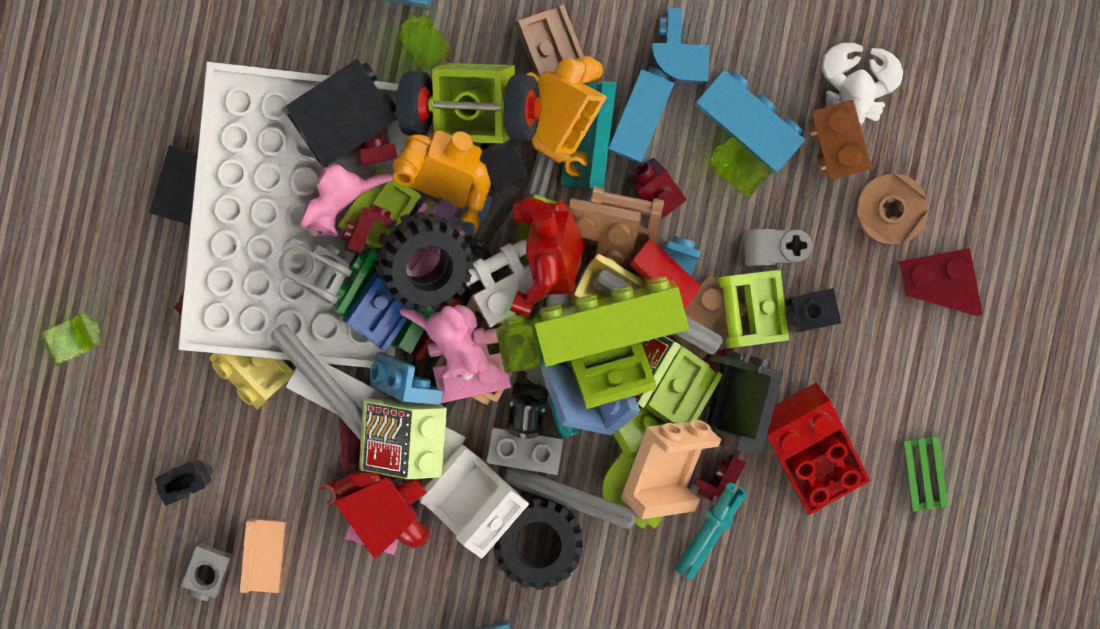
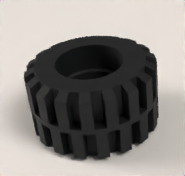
M422 211L414 212V218L412 219L405 214L400 217L401 223L397 226L394 222H391L387 226L390 230L389 234L385 235L382 233L378 240L382 247H376L374 255L379 260L375 262L376 270L380 274L379 278L392 296L410 309L414 305L418 311H426L427 305L433 311L441 309L440 303L444 301L447 305L453 303L452 296L456 292L461 296L465 291V288L462 286L463 282L470 283L472 277L467 270L473 268V259L469 256L472 252L470 246L465 242V238L445 218L441 219L437 214L431 212L428 217ZM425 246L440 247V260L430 273L419 277L407 275V263L415 251Z
M543 497L526 498L529 505L494 544V555L497 558L501 571H504L507 574V578L512 582L516 581L525 588L535 587V590H543V587L548 586L552 588L557 586L562 580H567L573 570H576L583 552L581 528L574 514L563 505ZM530 523H547L556 530L559 536L560 545L558 552L554 558L546 563H531L525 560L518 551V535Z

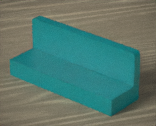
M602 81V84L593 82L583 83L604 94L607 98L576 151H582L589 157L588 165L584 166L579 161H572L574 166L581 169L580 175L573 177L566 172L565 163L563 162L562 186L593 190L594 186L604 187L616 91L615 82Z

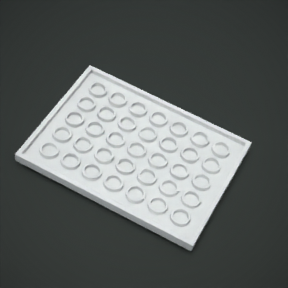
M214 62L206 63L178 350L290 360L271 339V333L278 326L287 324L315 358L327 364L371 368L377 352L395 357L394 347L390 345L386 351L376 347L374 343L342 321L343 317L330 310L334 303L323 301L293 283L294 281L285 277L279 269L281 254L293 247H302L312 252L315 245H320L324 248L326 243H329L345 253L343 260L350 263L355 254L344 250L347 242L341 239L344 230L337 226L354 201L342 208L336 215L335 229L338 232L337 237L331 235L313 236L308 230L309 226L303 229L298 225L308 201L318 195L316 184L323 169L282 108L330 76ZM375 81L374 84L380 93H388L396 105L399 84ZM396 120L387 126L389 142L390 144L395 143L397 156H399L406 147L405 139L409 136L401 132ZM352 149L331 164H339L346 171L366 180L370 178L378 166L393 176V163L396 158L357 166L354 149ZM364 245V247H363V249H362L361 252H363L365 248H369V247H367L366 245ZM295 253L289 258L288 267L292 273L298 274L306 262L304 256ZM345 277L343 281L344 284L346 283L348 277Z

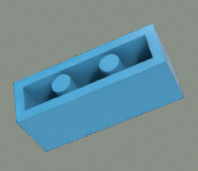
M724 70L698 99L695 106L775 175L804 143L805 139L800 136L803 130L790 118L787 117L783 121L773 112L776 106L765 96L760 94L758 97H755L746 88L749 86V83L735 71L729 74Z

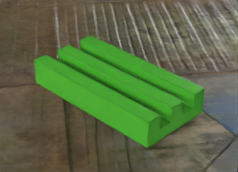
M939 436L903 440L911 511L948 507ZM930 444L938 500L933 501L926 445ZM918 446L925 502H919L912 452V447Z

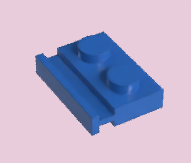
M376 270L342 321L374 343L376 347L386 351L408 319L400 314L401 308L408 307L392 296L379 278L380 274Z

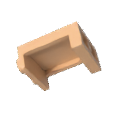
M701 420L675 424L666 423L664 425L647 427L621 500L641 519L696 511L700 499L687 486L701 450L718 447L721 438L711 430L707 423Z

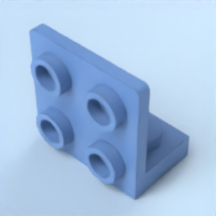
M618 357V358H614V359L607 360V361H604V362H600V363H597V364H593V365L588 366L586 369L592 368V367H595V366H599V365H602V364H606V363H609V362H613V361H616V360H620V359H619V357ZM545 362L540 366L545 387L549 391L556 409V416L563 426L613 435L640 413L635 396L586 409L571 367L558 364L546 367Z

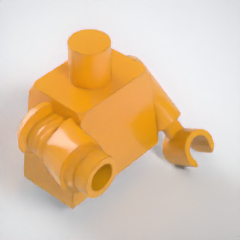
M583 56L577 59L565 58L560 61L554 72L545 71L541 74L540 78L533 72L526 74L535 77L539 87L541 102L537 131L531 139L532 143L538 151L557 163L564 162L566 172L573 177L579 176L581 169L574 166L572 161H579L584 166H587L589 163L587 154L582 151H576L607 98L604 94L583 84L599 80L603 73L601 63L590 56Z
M435 130L428 137L419 134L407 137L405 139L406 147L393 163V179L401 185L409 186L458 208L464 209L465 205L469 207L468 211L461 215L457 230L460 233L462 224L470 222L475 227L472 237L476 236L481 222L478 212L483 211L491 183L486 165L479 161L482 153L480 147L473 145L472 138L467 133L461 131L454 133L453 136L443 131Z

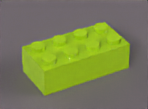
M667 276L657 277L645 281L647 287L633 290L631 285L610 290L611 296L597 300L596 294L575 299L576 305L562 309L561 303L540 308V315L535 316V328L545 366L689 330L679 287L675 280L669 281Z

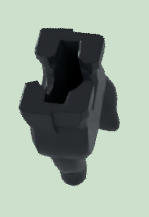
M198 460L172 468L169 472L156 477L157 493L164 505L167 506L181 499H188L189 493L193 494L204 489L212 481V468L209 465H205L203 461Z

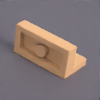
M255 518L246 521L240 593H248L249 591L280 592L286 521Z

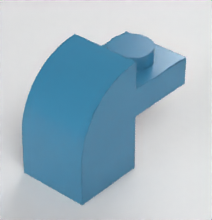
M668 8L667 16L660 17L659 38H665V43H652L651 45L654 64L657 69L669 76L668 79L674 82L706 85L708 82L710 45L681 44L683 8Z

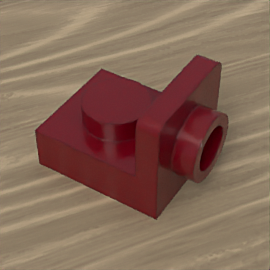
M387 127L354 148L357 166L392 160L398 157L395 143L390 144Z
M730 455L728 461L722 459L713 478L718 480L716 486L696 477L694 484L700 487L697 494L717 503L728 483H737L746 462L733 455Z

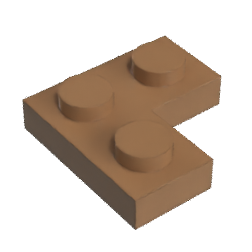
M570 199L568 210L571 212L582 238L598 241L596 254H601L606 258L614 260L619 266L629 271L641 212Z

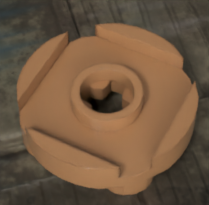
M887 174L877 177L865 185L858 196L855 215L861 229L869 238L881 244L897 245L912 240L924 228L928 219L926 196L922 187L910 177L900 174ZM896 200L900 203L898 210L901 214L898 218L891 216L888 219L884 215L886 209L883 207V204L886 201L892 203Z

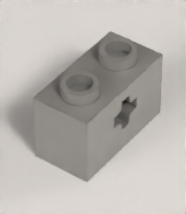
M493 426L487 463L558 475L563 438L539 434L538 437L533 439H522L511 435L508 432V428Z

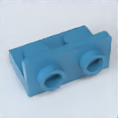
M376 353L375 361L370 368L371 387L403 402L441 405L443 390L430 385V379L414 376L415 367L386 353Z

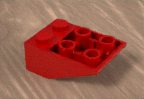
M817 382L775 405L766 440L808 515L870 482L830 399Z

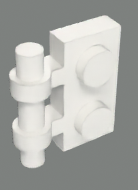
M524 239L514 245L506 244L500 248L501 252L485 261L481 258L473 262V268L468 269L472 277L470 283L465 282L466 285L469 286L480 280L484 288L471 296L488 327H492L516 314L510 311V307L517 290L526 294V289L533 283L529 264L523 267L519 260L520 257L526 255L527 242ZM508 265L512 273L494 282L491 273Z

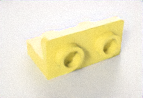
M213 353L209 358L215 372L221 378L228 379L237 388L239 397L246 404L253 405L256 409L262 407L274 393L290 380L294 373L282 359Z

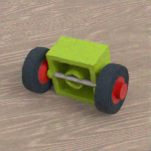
M445 63L432 69V80L426 72L408 71L400 79L396 96L398 125L401 132L408 136L427 134L433 120V131L440 130L452 136L456 132H465L472 138L473 142L504 143L510 139L526 141L534 137L541 112L539 87L535 77L531 75H515V65Z

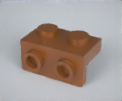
M854 100L811 111L813 119L808 121L813 141H820L823 154L817 155L822 175L828 174L829 179L833 181L873 169Z

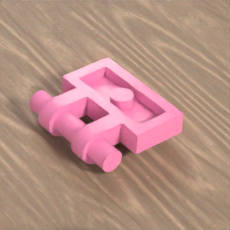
M482 327L474 329L471 334L473 342L478 344L486 355L489 365L488 372L482 373L478 370V373L473 374L471 379L464 380L452 377L442 378V373L446 370L447 365L433 368L437 388L443 390L441 403L511 388L504 352L489 355L487 345L501 342L498 328L484 331ZM435 342L427 344L430 357L445 355Z

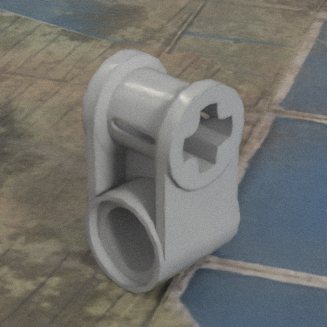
M754 229L743 231L745 266L797 263L806 259L812 252V240L802 230ZM794 236L798 237L799 243H805V249L799 251V256H793V251L786 249V244L791 243Z
M293 247L285 250L279 259V269L285 277L334 304L338 301L336 295L345 277H350L352 273L350 269L335 261L321 257L302 247ZM295 253L301 254L306 260V267L299 274L292 273L288 267L289 258Z

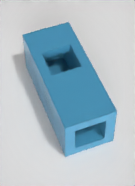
M650 67L648 72L641 69L609 146V152L635 163H642L674 85V82L668 80L669 76L665 72Z

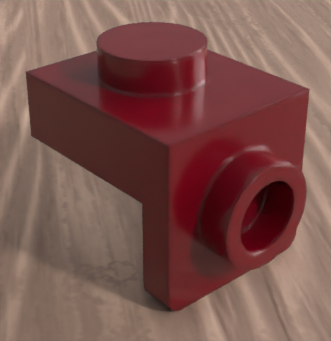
M655 158L638 165L626 179L642 200L652 202L653 198L664 200L661 220L687 201L667 170Z
M371 205L370 209L365 207L360 209L356 221L349 219L341 239L347 241L344 250L355 255L360 254L373 223L388 229L387 226L391 222H394L396 225L397 221L390 218L391 212L376 205Z

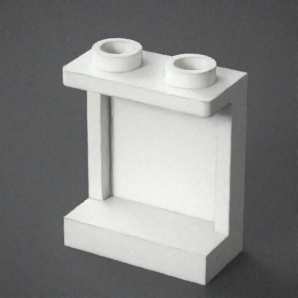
M464 445L442 467V477L433 478L425 486L427 494L418 499L456 535L455 538L464 547L480 558L486 555L529 505L485 461Z

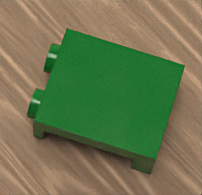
M365 248L363 252L353 257L348 267L352 273L346 283H342L336 295L338 301L330 309L332 312L344 317L376 271L375 262L379 261L374 255L375 249ZM427 305L426 311L418 312L424 315L425 317H428L432 313H434L435 310L433 311L431 307ZM407 319L390 345L403 353L411 354L424 329L412 320Z

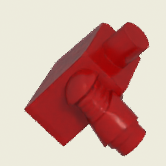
M528 197L522 201L514 202L513 217L515 222L532 224L526 243V254L533 283L526 289V294L517 290L510 307V311L528 317L534 302H539L545 295L572 294L584 241L571 212H569L568 207L561 200L554 204Z
M361 472L352 473L339 480H331L320 487L321 490L329 488L332 491L333 498L327 501V504L336 503L374 559L380 556L396 539L411 548H421L430 539L429 527L425 523L416 520L419 516L411 505L427 494L419 479H409L398 487L391 476L384 478L382 474Z

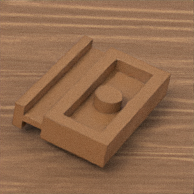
M564 5L529 16L514 23L532 71L539 78L545 71L554 72L560 61L565 58L577 59L584 56Z
M709 275L700 285L699 292L684 311L687 317L723 338L728 332L723 289L719 288L718 281L712 275ZM739 302L740 317H742L747 312V308ZM671 334L679 344L700 359H703L708 354L676 334Z

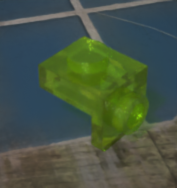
M730 137L726 143L719 145L709 162L721 178L748 199L772 173L766 165L745 150L734 137Z
M86 312L40 334L54 366L85 354L101 344L99 326L93 318L89 319Z

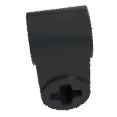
M514 382L508 423V432L511 435L522 439H533L539 436L541 422L544 420L548 397L547 388Z

